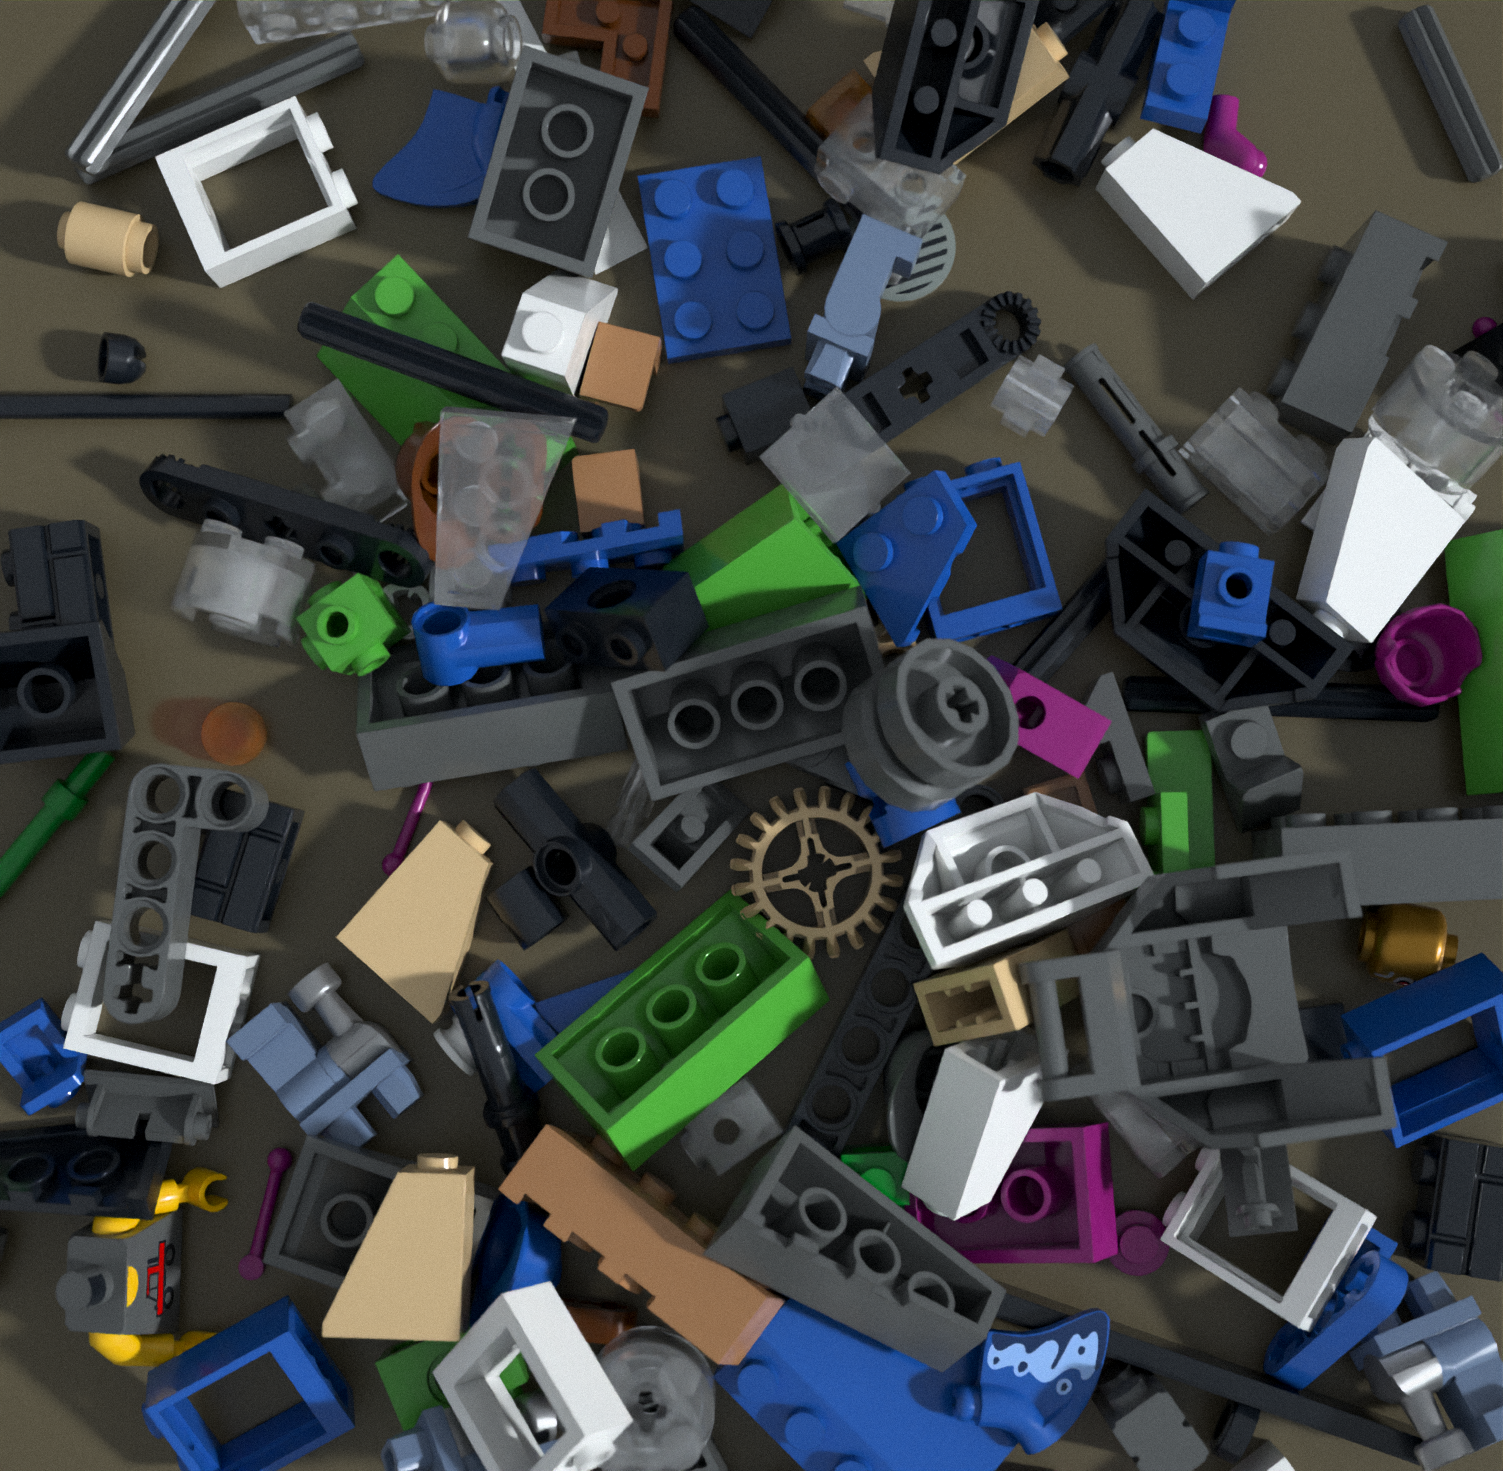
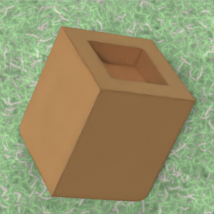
M599 321L579 392L580 399L597 405L600 402L635 412L641 411L651 375L657 376L663 355L661 338Z
M635 449L582 455L572 459L580 533L584 540L592 539V529L601 527L602 523L624 519L628 523L642 524V529L647 528Z

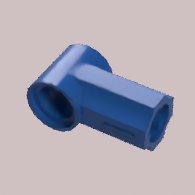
M437 600L421 606L413 614L411 620L423 677L429 683L438 686L462 684L471 679L478 668L546 660L543 622L539 604L469 612L468 608L460 602Z
M497 959L474 981L483 980L489 982L491 994L520 1077L534 1093H537L552 1077L534 1055L559 1033L537 1011L533 1005L536 1000L523 982L508 966ZM468 985L464 990L470 999L472 1008L475 1009L477 1004L470 985ZM449 1002V1005L455 1013L454 1007Z

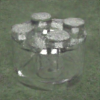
M1426 345L1417 353L1371 409L1375 410L1368 418V428L1372 437L1378 438L1405 465L1409 466L1412 463L1428 474L1424 482L1432 490L1448 495L1467 493L1503 455V389L1495 381L1498 377V370L1491 361L1477 352L1468 351L1462 358L1435 346Z
M205 519L201 531L194 534L170 609L192 622L197 610L209 615L208 620L212 622V630L241 640L279 648L282 640L289 649H295L302 631V627L296 620V617L309 609L310 604L308 600L314 594L319 578V572L315 569L316 564L302 558L304 548L293 542L267 536L264 545L241 538L242 531L232 525L217 520Z
M641 1326L622 1332L597 1354L596 1359L633 1421L612 1442L616 1448L614 1454L598 1467L604 1471H683L688 1469L698 1461L713 1429L716 1384L712 1368L704 1355L694 1345L672 1329L659 1326ZM640 1392H652L654 1403L658 1404L656 1412H643L642 1405L638 1404Z

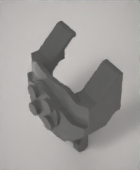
M1351 847L1148 876L1115 916L1113 923L1090 953L1018 963L1021 984H1028L1042 1072V1079L1036 1080L1039 1101H1057L1119 1091L1140 1106L1143 1111L1188 1143L1208 1149L1265 1148L1397 1128L1385 1056L1306 1062L1309 1056L1295 993L1287 926L1362 916ZM1077 977L1091 1072L1070 1075L1055 980Z

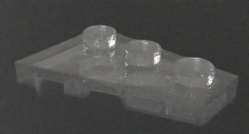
M445 406L440 411L434 605L489 610L500 609L577 418Z

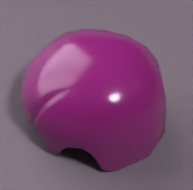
M1443 603L1412 608L1396 616L1385 626L1374 651L1376 657L1374 665L1380 681L1398 700L1419 707L1447 701L1449 697L1461 694L1463 681L1482 662L1478 629L1462 610Z

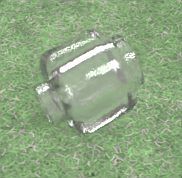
M451 0L444 3L438 9L433 24L428 25L424 39L428 59L432 63H436L438 71L447 82L456 85L497 84L502 82L509 76L512 68L517 66L523 48L522 32L518 20L515 16L509 15L506 8L496 0Z

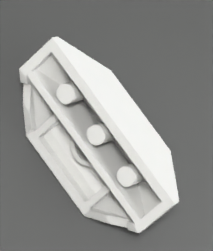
M1034 792L927 830L921 837L903 908L932 969L964 967L1070 926L1135 893L1148 876H1153L1154 873L1128 821L1112 816L1104 818L1081 806Z

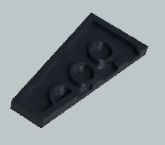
M140 1120L133 1139L88 1136L86 1129L77 1128L76 1124L0 1131V1210L153 1220L173 1143L146 1140L145 1130L148 1120Z

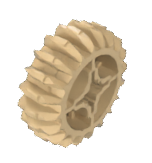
M827 786L819 788L817 794L818 805L807 806V796L804 788H795L793 799L796 809L788 812L783 801L778 796L771 798L769 801L771 809L778 818L769 824L763 815L754 812L750 816V821L763 833L758 840L746 834H739L736 839V843L741 847L753 850L751 860L736 858L730 861V868L732 870L749 871L750 882L732 885V894L734 896H741L752 892L756 901L744 907L740 911V915L743 913L746 918H751L762 911L768 919L766 921V929L773 926L778 927L784 931L783 935L791 942H793L794 936L804 939L802 951L809 956L810 960L813 959L815 954V940H825L826 951L830 958L840 956V948L836 937L846 934L849 943L854 949L858 950L863 947V939L855 928L864 922L871 931L878 934L883 930L884 926L880 920L870 914L875 905L894 912L897 907V902L893 899L880 896L882 886L901 887L903 885L902 876L897 874L884 875L883 863H894L901 860V851L889 850L881 853L877 844L881 842L877 832L875 831L871 834L865 827L871 821L869 813L873 806H868L856 819L849 814L855 802V795L847 792L842 797L838 809L829 807L831 792ZM815 819L831 821L844 827L856 837L865 852L843 857L829 854L822 846ZM796 823L800 844L798 860L792 867L785 870L762 874L763 860L769 845L781 831ZM807 839L812 841L814 854L823 856L822 863L828 859L833 866L844 863L849 864L848 869L834 872L833 876L825 879V889L823 890L825 906L823 907L821 906L818 892L809 890L811 882L803 886L800 880L783 882L782 880L784 876L797 874L798 870L808 866L807 856L810 853ZM869 871L867 890L860 904L851 914L837 922L833 902V892L836 884L847 876ZM785 889L804 891L810 897L813 904L818 927L801 925L787 919L775 909L766 893Z

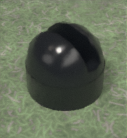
M104 332L98 351L99 381L101 383L122 385L130 384L140 379L146 372V364L141 361L146 357V351L142 344L136 338L125 334Z

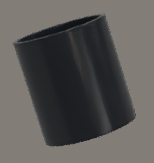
M532 865L513 876L485 899L523 951L533 946L570 917L555 895L550 894L540 885Z

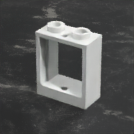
M295 96L155 157L202 266L220 288L357 229L348 209L358 204L354 191L344 170L341 168L332 172L323 153L334 148L318 112L307 116ZM298 139L328 207L230 249L201 181Z
M112 920L95 921L93 931L88 930L85 933L78 950L77 965L79 968H83L78 992L72 993L69 996L63 1010L61 1028L63 1031H67L63 1049L211 1084H218L231 1079L237 1054L228 1045L226 1040L244 1026L261 954L188 937L185 959L217 966L196 1055L193 1057L96 1034L104 1002L103 986ZM139 926V933L148 944L156 943L161 937L162 931Z
M1203 1147L1195 1163V1169L1200 1172L1187 1194L1183 1191L1179 1192L1169 1204L1162 1224L1167 1228L1160 1240L1293 1325L1311 1332L1377 1217L1290 1165L1292 1186L1334 1211L1286 1294L1282 1295L1198 1242L1202 1232L1225 1195L1220 1150Z
M550 1281L502 1293L432 1372L487 1471H590L614 1454L616 1448L612 1442L633 1421ZM520 1351L566 1429V1433L545 1455L499 1376Z

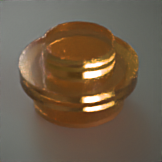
M228 702L217 706L207 715L202 725L201 738L205 750L214 760L225 765L239 766L251 762L261 753L266 743L267 730L263 718L254 708L243 703Z

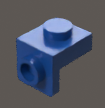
M43 997L0 1022V1062L23 1089L20 1106L28 1116L47 1105L49 1108L59 1107L77 1094L84 1081L83 1073L86 1068L88 1055L63 1049L67 1031L62 1030L61 1020Z

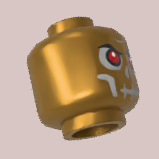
M1412 903L1381 904L1376 912L1366 911L1357 945V961L1366 963L1367 972L1372 980L1405 987L1454 965L1458 951V936L1447 934L1446 918L1436 908Z

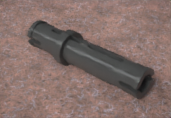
M1096 343L1087 346L1064 365L1063 369L1067 374H1070L1098 411L1101 418L1109 425L1135 459L1131 466L1137 474L1145 473L1170 506L1180 515L1184 514L1204 499L1210 491L1207 487L1204 488L1175 450L1180 444L1171 434L1165 437L1138 402L1132 391L1128 389L1100 353ZM1101 385H1103L1104 388L1108 391V393L1111 395V397L1114 399V401L1118 404V406L1121 408V410H1122V411L1124 412V414L1128 417V419L1131 421L1132 424L1129 423V421L1126 419V417H1125V416L1123 415V413L1119 410V408L1116 406V404H1115V403L1113 402V400L1109 397V395L1106 393V391L1103 389V387H1102ZM1140 436H1142L1144 440L1148 443V445L1151 447L1150 449ZM1159 460L1164 464V466L1168 469V471L1171 473L1172 476L1169 475V473L1166 471V469L1163 467V465L1159 462Z

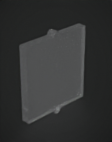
M838 386L805 415L799 413L792 417L790 420L791 428L759 456L833 543L839 541L866 514L871 516L878 513L881 509L879 502L911 473Z

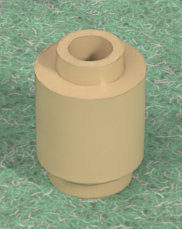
M80 201L75 204L71 212L66 211L61 216L57 230V243L59 248L65 250L66 259L70 264L132 277L136 272L148 274L153 268L158 252L159 233L157 226L146 223L140 214Z

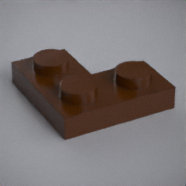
M546 0L542 29L544 43L603 50L600 71L648 87L649 90L641 116L659 118L675 0Z

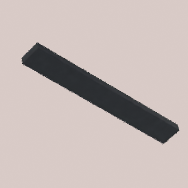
M993 1279L1007 1290L995 1317L1036 1330L1084 1311ZM1110 1320L1105 1356L1421 1466L1414 1453V1448L1422 1443L1423 1440L1414 1426L1307 1388L1296 1391L1267 1374Z

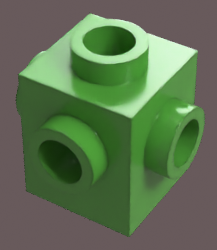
M357 573L343 584L341 581H334L319 589L308 600L311 607L296 617V620L307 634L301 639V643L313 662L322 670H326L329 667L333 672L346 675L356 673L357 676H364L374 671L390 658V653L387 649L412 632L379 582L360 573Z

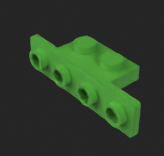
M1203 730L1151 731L1145 735V762L1155 794L1147 797V807H1141L1139 817L1140 839L1143 846H1148L1149 865L1154 875L1215 866L1212 762Z

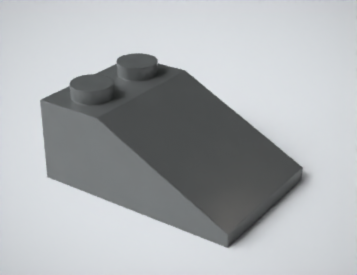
M312 1134L307 1135L262 1263L340 1289L397 1173L407 1165L417 1164V1162ZM476 1180L471 1284L503 1194L498 1188Z

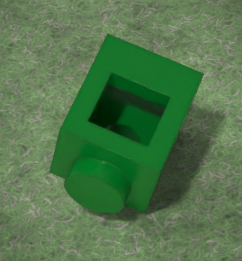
M891 1143L844 1146L839 1156L840 1161L902 1209H905V1205H910L909 1191L901 1187L908 1163L896 1155Z

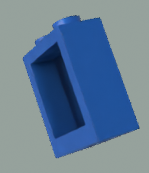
M999 457L979 461L964 468L965 477L951 480L964 503L1002 492L1030 591L946 615L943 613L940 598L932 597L923 614L930 639L949 638L961 643L1054 617L1063 609L1020 461L1003 466ZM924 477L905 483L903 485L904 491H907Z
M1483 952L1340 1015L1347 1043L1340 1045L1343 1059L1382 1056L1471 1016L1477 1048L1391 1086L1397 1128L1383 1129L1382 1131L1396 1148L1503 1101V972Z
M288 1295L148 1372L146 1401L142 1404L143 1418L153 1436L157 1439L165 1437L175 1450L181 1471H277L355 1428L352 1387ZM270 1351L304 1401L230 1442L221 1445L187 1397Z

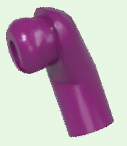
M1225 94L1213 95L1208 119L1205 124L1203 151L1256 176L1262 177L1267 168V158L1264 152L1257 149L1251 141L1236 130L1239 99Z

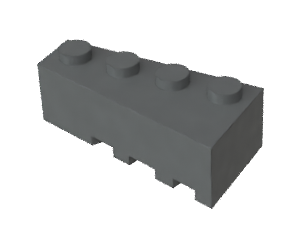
M793 1126L756 1163L703 1255L940 1372L945 1371L986 1339L1007 1291L797 1126Z

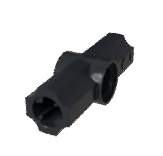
M1115 0L1107 8L1088 51L1084 49L1081 51L1057 101L1060 106L1032 161V164L1038 167L1047 178L1062 185L1073 184L1080 186L1083 178L1087 176L1101 148L1100 144L1108 128L1114 129L1138 81L1139 76L1135 74L1165 16L1157 10L1154 2L1151 0Z
M536 768L522 773L511 784L503 788L493 800L494 807L534 853L533 868L540 885L550 894L558 897L570 896L615 951L628 945L656 920L657 911L616 864L617 850L609 832L602 826L592 822L581 823Z

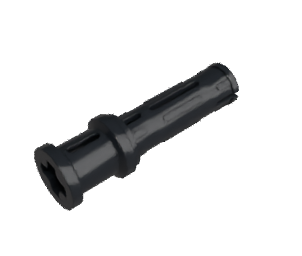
M479 980L469 983L477 1004L475 1009L472 1008L463 985L450 993L449 1001L454 1007L478 1071L482 1087L486 1093L488 1100L484 1104L483 1118L489 1128L496 1130L504 1152L500 1158V1165L503 1172L508 1176L543 1129L537 1114L541 1108V1102L537 1093H534L530 1087L523 1085L491 994L490 984L487 981Z

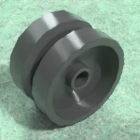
M949 638L925 639L889 663L886 668L857 686L843 708L842 736L851 764L865 785L885 802L910 812L936 810L968 788H972L990 777L1010 762L1018 745L1019 717L1008 686L996 668L976 650Z

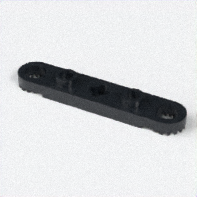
M1006 291L1005 293L995 295L787 430L779 442L777 451L781 470L789 480L803 487L820 486L833 479L1027 351L1037 342V336L1041 332L1039 329L1041 318L1037 316V307L1033 308L1031 305L1032 301L1029 298L1025 299L1022 297L1023 294L1019 292L1015 294L1011 291ZM1006 310L1016 317L1020 326V334L1017 340L1010 342L1007 338L1003 340L1001 334L997 335L998 329L993 327L996 325V321H993V318L997 315L995 312ZM904 376L908 380L918 377L922 381L924 388L917 393L919 400L915 396L905 399L901 395L899 388L906 383ZM802 437H813L824 446L826 462L821 470L816 469L813 471L811 468L807 469L804 463L801 464L799 462L801 459L796 456L798 454L796 447Z
M161 454L151 461L139 478L140 488L146 498L158 509L171 516L209 527L220 534H232L313 559L333 569H345L396 586L415 588L423 583L435 564L429 558L427 550L418 544L416 536L413 535L414 529L410 527L405 531L403 524H397L396 527L393 523L388 525L375 521L374 515L202 464L198 468L192 464H185V460L182 458L176 461L174 455L169 454L166 457L165 454ZM399 554L403 556L400 561L397 560Z

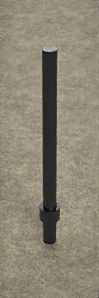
M0 394V419H293L294 416L292 394Z

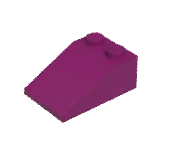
M1108 1122L1031 1125L991 1201L955 1221L930 1211L924 1205L923 1200L910 1192V1205H905V1211L972 1264L1095 1263L1118 1254Z

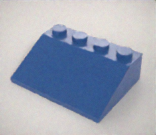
M781 1294V1296L786 1301L740 1364H718L713 1374V1378L805 1471H995L1019 1443L1016 1437L1009 1431L976 1426L974 1420L962 1422L953 1416L952 1404H956V1398L952 1394L953 1390L959 1384L975 1386L982 1343L974 1347L945 1371L940 1372L784 1294Z

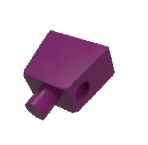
M993 655L988 657L986 660L996 668L1011 691L1019 717L1018 745L1079 779L1112 721L1020 668Z

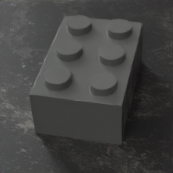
M523 45L467 239L586 278H592L649 88Z

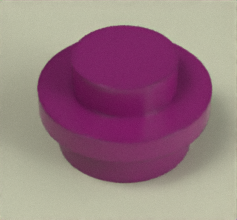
M1130 1209L1117 1214L1115 1217L1118 1254L1108 1257L1110 1262L1118 1270L1133 1276H1143L1157 1270L1164 1263L1169 1252V1245L1160 1240L1166 1230L1165 1226L1156 1216L1145 1210Z

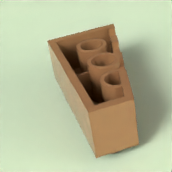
M546 1124L498 1188L500 1192L515 1204H519L521 1201L535 1203L549 1212L551 1215L543 1226L563 1242L569 1240L584 1251L592 1252L595 1249L602 1254L597 1261L599 1265L597 1269L617 1285L619 1284L637 1295L644 1288L650 1292L652 1296L646 1303L647 1308L717 1364L739 1365L786 1301L774 1289L703 1255L718 1227L696 1212L690 1218L672 1204L677 1194L667 1184L649 1172H645L642 1177L637 1175L624 1164V1161L598 1134L592 1138Z

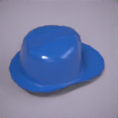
M502 1194L478 1264L479 1276L471 1308L470 1328L473 1327L502 1293L549 1281L556 1288L560 1282L562 1273L561 1239L543 1226L549 1216L528 1206V1202L521 1201L519 1204H515Z

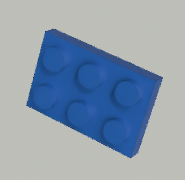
M761 156L638 176L668 364L791 345V333Z

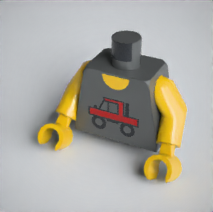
M196 1167L185 1175L180 1184H176L173 1178L163 1180L153 1220L95 1216L93 1222L73 1232L68 1241L67 1273L61 1276L55 1290L56 1299L65 1310V1325L69 1331L88 1332L90 1345L111 1363L119 1366L158 1367L216 1335L217 1333L193 1330L182 1335L179 1340H174L172 1334L179 1332L183 1207H179V1203L187 1202L209 1212H218L224 1209L228 1204V1199L217 1195L205 1196V1191L211 1182L225 1180L227 1176L204 1167Z

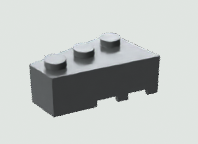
M1375 210L1342 247L1333 244L1324 258L1316 277L1317 280L1325 283L1317 303L1307 301L1293 327L1291 336L1300 339L1292 359L1288 360L1283 357L1268 383L1266 392L1275 397L1267 412V416L1332 445L1338 444L1350 435L1390 358L1386 356V353L1402 317L1410 319L1419 301L1413 298L1412 295L1423 270L1434 260L1439 261L1448 242Z

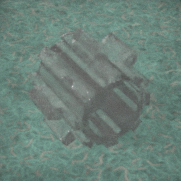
M1041 354L1038 355L1035 362L1020 355L991 404V407L1004 414L999 423L1024 438L1030 429L1044 437L1074 385L1061 378L1065 368Z

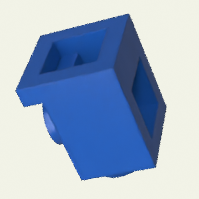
M1221 542L1218 552L1208 550L1198 561L1187 636L1246 647H1253L1264 639L1267 630L1265 621L1275 561L1259 559V547L1243 542ZM1228 578L1242 580L1246 584L1247 595L1245 598L1236 599L1228 594L1225 586Z

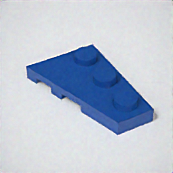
M680 509L658 513L659 526L642 529V524L628 523L624 519L602 523L601 527L592 529V539L579 541L577 532L558 531L521 538L513 542L488 544L491 569L497 578L508 577L509 586H528L546 582V572L571 569L572 578H578L589 567L609 568V564L634 561L635 569L652 570L663 568L665 564L672 560V556H678L684 552Z

